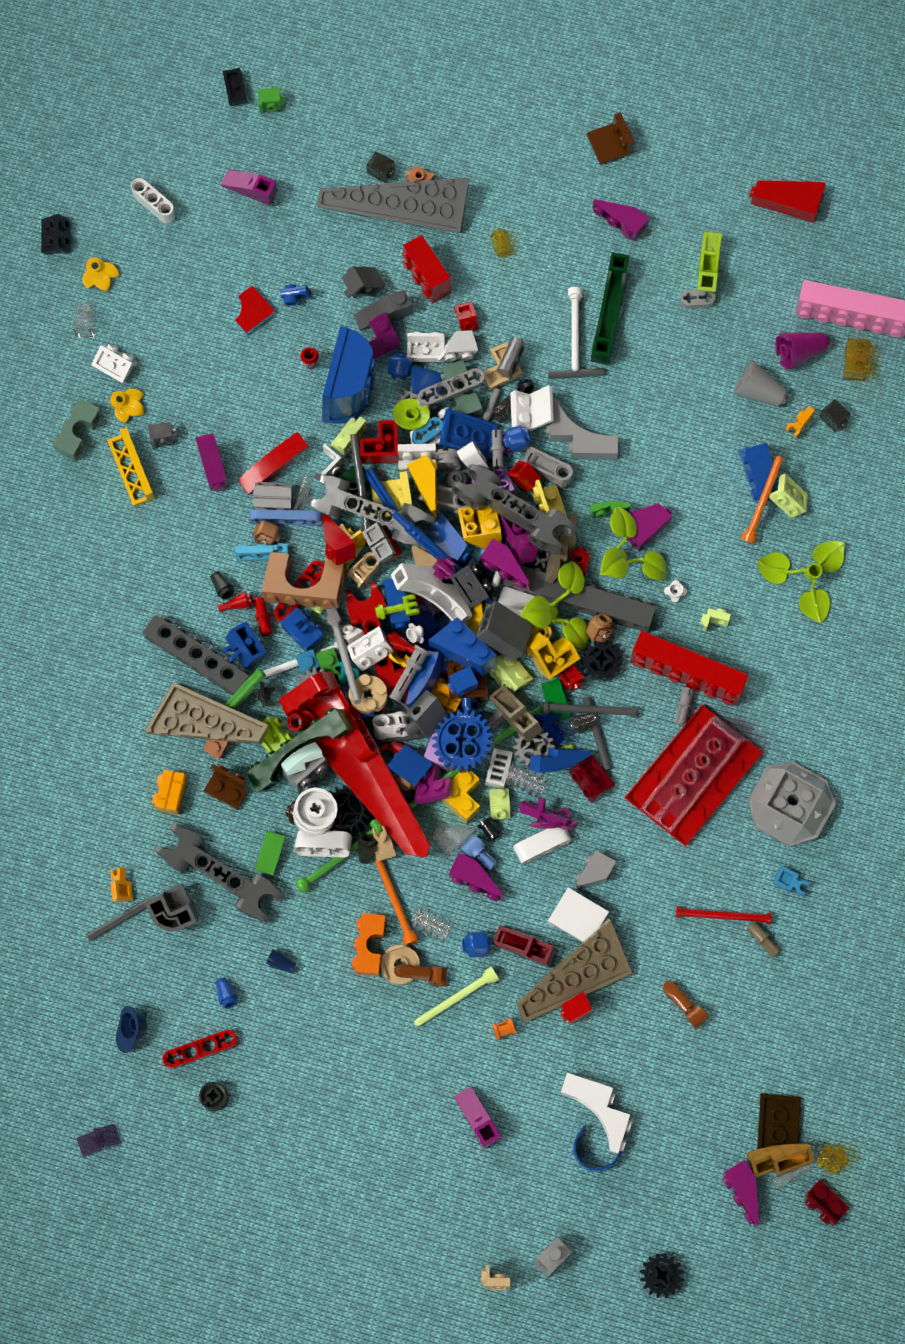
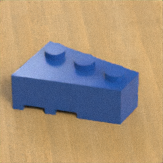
M767 443L738 450L745 469L746 479L751 487V497L753 501H756V504L760 500L773 466ZM777 478L770 494L778 490Z
M458 617L429 639V651L439 652L445 659L461 664L463 668L470 666L472 672L481 677L497 666L496 654L484 642L476 638L477 635Z

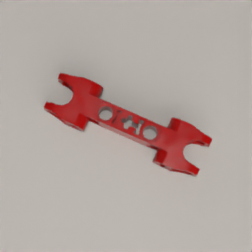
M375 582L370 583L371 595L365 601L356 600L350 589L345 591L346 607L352 626L363 624L365 634L369 633V629L372 627H381L375 608L379 607L378 605L380 604L383 605V608L386 607L383 595L380 593ZM386 656L374 665L377 671L375 677L384 682L387 688V695H389L395 688L405 667L394 670L391 659ZM382 661L388 662L385 666H379V663ZM409 687L403 695L405 703L407 701ZM386 705L380 710L381 712L386 711Z

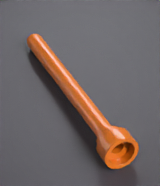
M782 456L775 458L750 526L742 533L741 539L754 544L756 542L757 532L755 531L782 464Z
M376 859V866L404 932L403 943L406 947L414 945L420 941L418 935L411 930L383 860L377 861Z

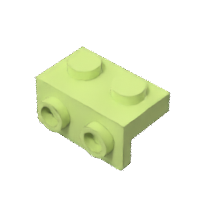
M503 655L496 657L497 666L488 672L500 686L504 685L513 695L533 680L532 676L517 659L512 662Z

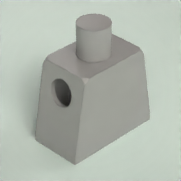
M559 1236L536 1258L533 1264L548 1278L575 1250Z

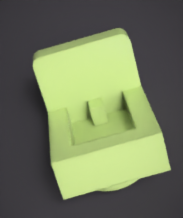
M709 608L707 614L703 613L700 624L704 625L702 631L706 632L709 622L727 627L731 614H728L723 609L713 610Z
M490 789L491 817L493 820L509 819V789Z

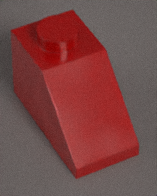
M581 992L561 1005L562 1010L559 1012L563 1021H568L569 1025L591 1016L593 1009L585 993Z

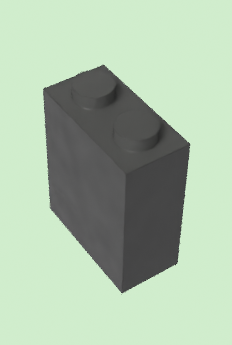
M495 601L485 608L476 638L513 662L526 653L527 641L531 637L532 624L498 601Z

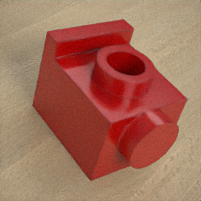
M577 547L575 550H571L569 562L573 561L580 567L585 579L590 553H587V550Z

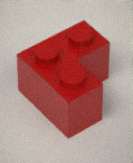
M378 420L379 438H360L362 464L398 463L397 423L394 420Z

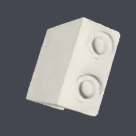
M568 888L549 918L548 925L553 928H559L583 943L610 919L607 917L609 911Z

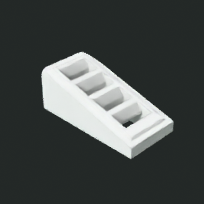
M494 748L485 781L486 786L499 789L505 788L513 752ZM497 754L503 756H508L507 760L501 758H496ZM495 761L504 763L506 766L495 765ZM493 768L503 770L504 773L494 772ZM491 776L502 777V780L493 779Z

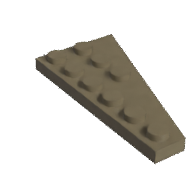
M173 682L145 732L150 735L261 744L270 727L261 721Z
M608 919L516 1002L524 1022L560 1007L563 1003L581 992H584L586 995L633 974L611 920Z

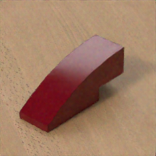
M500 925L492 942L493 945L548 968H551L558 952L553 945Z

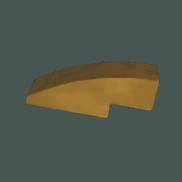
M810 1144L776 1145L746 1153L749 1167L755 1177L772 1171L778 1176L814 1162Z

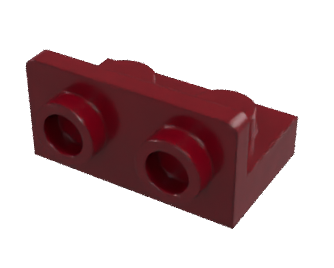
M593 755L577 763L569 771L572 780L576 782L584 796L591 803L615 786Z
M818 1180L803 1197L806 1200L804 1204L811 1211L816 1210L820 1214L819 1218L827 1226L829 1224L834 1226L850 1209L821 1180Z

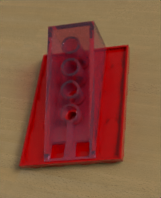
M702 704L624 798L686 846L764 751Z

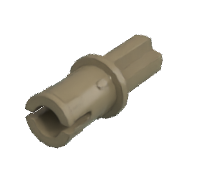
M756 921L746 929L756 939L757 945H761L772 958L780 953V949L769 938L770 934H766Z

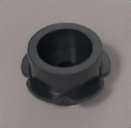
M522 379L517 384V391L530 394L534 389L531 379Z

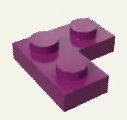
M382 312L368 320L375 335L374 338L368 341L373 350V359H377L401 346L386 312Z
M437 766L430 767L426 772L425 778L422 777L417 785L414 801L417 805L449 798L452 794L454 781L450 777L439 779L440 769Z

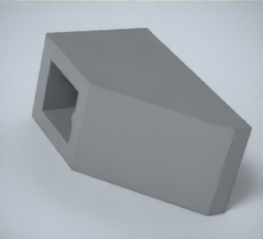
M595 850L593 855L589 854L584 863L587 865L585 870H580L575 878V881H577L576 888L582 889L606 882L616 865V861Z

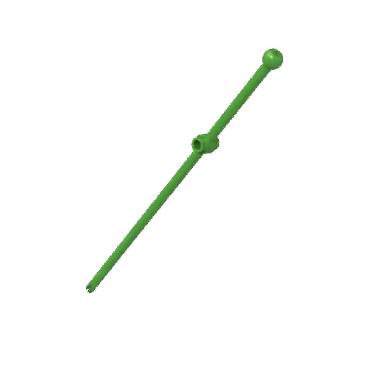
M537 706L529 713L536 717L542 712V707ZM509 726L493 738L495 745H491L489 748L493 749L516 732V730ZM457 768L455 771L450 770L440 779L447 777L453 779L459 771ZM414 798L408 802L411 809L417 805ZM377 819L369 823L376 833L383 831L382 825ZM372 829L368 831L366 834L373 835ZM357 840L351 844L349 855L358 849ZM347 857L332 858L307 878H299L295 883L296 887L301 893L308 892L311 887L310 884Z

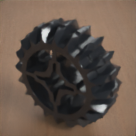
M343 785V791H339V788L335 787L336 793H333L331 790L328 792L332 794L335 800L345 798L342 804H337L339 822L338 824L334 822L329 831L351 832L352 837H354V830H357L359 833L362 832L360 825L365 828L367 827L365 821H370V816L366 814L371 812L351 789L347 791L346 785ZM352 799L360 805L361 813L351 807ZM348 806V812L342 817V811ZM358 818L353 824L344 826L347 820Z

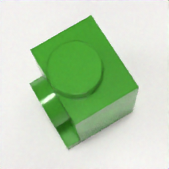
M280 88L258 89L260 114H264V110L276 111L281 109L282 105H285L284 94L280 95Z

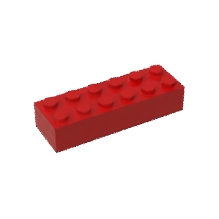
M642 630L632 650L630 660L638 668L643 669L645 667L650 669L657 676L664 675L669 677L668 679L674 683L681 682L686 684V687L694 691L698 689L710 698L717 697L723 703L730 706H737L749 676Z

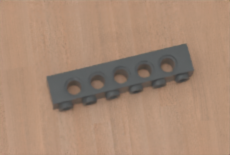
M155 614L142 632L145 639L232 696L249 678L247 670L242 667H235L232 665L233 662H229V658L225 656L221 658L217 655L218 652L210 646L206 648L197 637H189L180 626L174 627L170 624L171 621L164 616L160 618ZM164 632H171L170 637H162ZM180 642L187 643L184 648L177 647ZM194 653H203L200 658H193ZM212 662L218 663V666L214 669L208 667ZM228 672L234 674L231 679H225L224 675Z

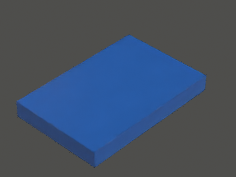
M448 408L445 410L439 445L459 450L474 441L485 459L490 461L492 458V452H490V447H492L491 431H497L498 425Z

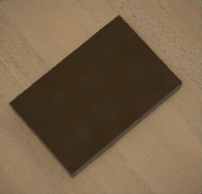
M760 1094L757 1149L784 1144H798L801 1097Z

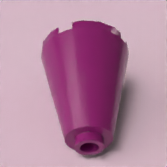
M783 332L775 339L776 355H780L782 359L779 363L787 370L826 351L829 346V339L824 333Z

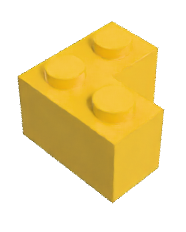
M538 633L527 641L526 648L537 669L549 680L580 659L574 645L564 637L551 644L547 637Z
M464 768L462 773L459 772L452 779L454 782L451 797L441 799V801L467 825L480 812V805L469 796L480 785V779L471 770L467 772Z

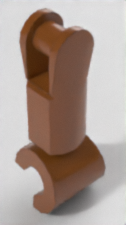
M408 964L397 965L394 968V974L397 977L428 981V984L437 987L446 986L447 968H428Z
M672 981L664 983V993L685 1014V1017L695 1030L709 1019L706 1011L698 1005L693 1007V1003Z

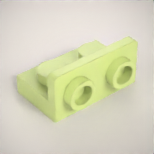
M359 417L357 420L351 418L331 443V448L345 457L352 449L350 435L358 434L359 440L367 429L366 420L362 417Z
M786 473L780 475L778 490L771 493L769 498L791 518L806 512L808 494Z

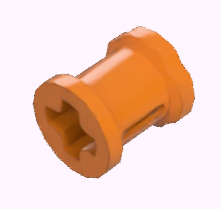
M511 1017L507 1021L492 1024L497 1040L509 1034H516Z

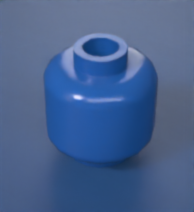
M396 352V355L389 357L388 374L392 375L391 378L406 380V377L411 375L413 361L410 357H407V353Z
M522 425L507 429L505 432L506 437L503 438L506 449L510 448L513 452L528 448L530 442H532L528 428H524Z
M484 931L467 933L465 938L462 939L463 952L470 958L485 957L488 955L489 949H492V939Z

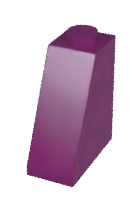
M214 433L196 437L210 491L218 492L224 490L225 487H228V482Z
M658 503L630 512L636 522L637 532L635 537H627V541L639 552L671 523V511L666 506L662 507Z

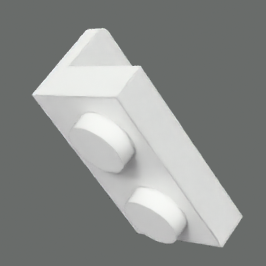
M413 332L407 334V357H410L413 362H444L438 361V356L445 346V334L438 332Z

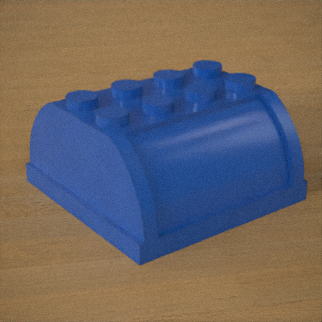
M340 326L322 395V422L346 423L351 418L356 419L363 413L364 407L368 408L370 390L372 391L374 385L376 359H373V350L367 339L348 327Z

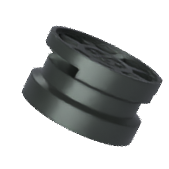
M208 1082L199 1092L201 1104L209 1111H220L228 1102V1092L221 1083Z

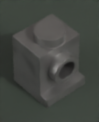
M171 422L148 425L150 442L153 449H156V445L167 446L173 443L174 439H177L176 428H172Z

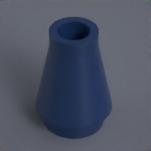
M272 949L266 961L270 968L282 970L290 974L296 966V963L281 951Z

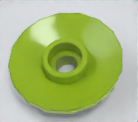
M408 398L401 400L395 405L393 418L400 427L407 430H416L427 424L430 419V411L428 407L419 406L417 399Z

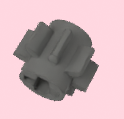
M541 549L537 550L535 561H533L535 562V568L542 567L545 570L550 556L549 552Z

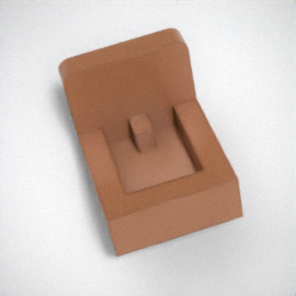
M207 740L203 750L219 760L222 758L230 742Z

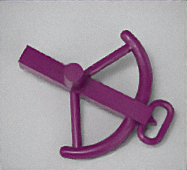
M538 798V807L526 800L520 802L519 812L537 818L536 823H530L531 827L570 830L578 826L577 822L571 821L572 813L566 808H562L559 811H546L545 798ZM558 814H566L567 817L564 818L562 816H559Z

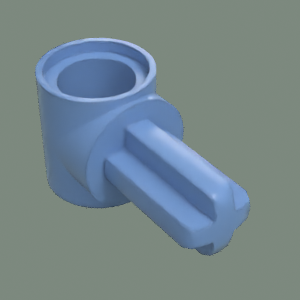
M474 834L460 848L465 856L474 860L477 859L488 870L493 869L497 864L484 851L486 849L485 844Z

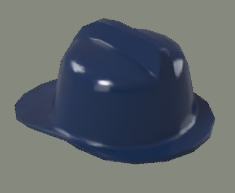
M125 1006L122 1009L116 1032V1044L121 1052H130L135 1045L136 1039L145 1034L147 1030V1014L145 1011H137L130 1006Z

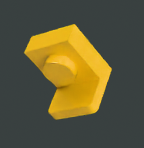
M343 524L339 525L355 542V550L361 548L367 542L361 530L354 534L350 527L346 529Z

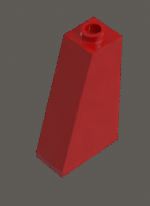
M757 180L756 187L752 186L749 197H752L751 205L814 223L826 183Z

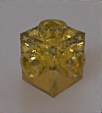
M831 1144L821 1147L822 1151L816 1157L818 1168L822 1169L823 1173L829 1172V1175L840 1173L841 1168L849 1166L843 1145L834 1147ZM829 1157L833 1158L834 1162H831Z

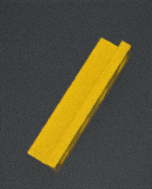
M126 427L120 430L121 435L107 441L133 507L153 500L154 496ZM123 440L125 443L123 450L115 449L113 443ZM123 456L131 459L128 468L120 464ZM130 472L138 476L135 484L127 481ZM139 489L144 491L146 497L135 500L133 495L135 490Z

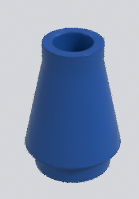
M224 977L216 980L219 1004L224 1009L235 1006L238 1003V996L227 982V979Z

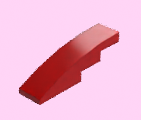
M297 431L253 465L238 479V482L247 494L250 495L253 493L255 482H269L278 476L279 471L294 462L295 457L309 448L308 444Z

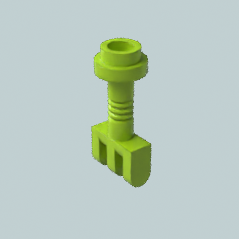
M416 595L403 596L402 604L384 608L382 604L378 605L379 607L375 608L377 619L381 618L383 620L386 619L385 615L405 611L407 617L419 614V609L411 610V608L417 607L418 603L416 601L409 603V601L416 599Z

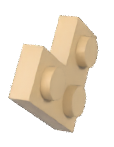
M507 342L490 349V353L497 366L483 372L485 375L484 381L489 391L523 376L519 364L511 379L503 377L497 372L507 349Z

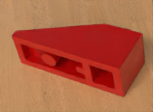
M323 514L325 555L327 559L337 566L356 558L355 542L327 514Z

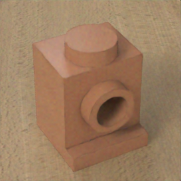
M416 165L414 169L410 168L407 171L406 181L435 180V174L429 173Z

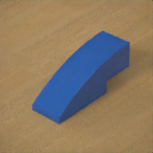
M428 651L430 655L425 658L421 665L422 669L417 671L412 679L406 705L409 708L426 690L430 693L433 690L445 660L439 652Z
M548 748V755H531L530 771L545 773L563 770L583 761L591 755L592 751L577 748Z

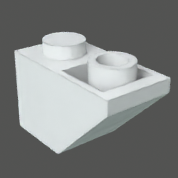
M472 330L456 331L439 354L438 361L452 362L455 360L468 361L472 359L478 351Z

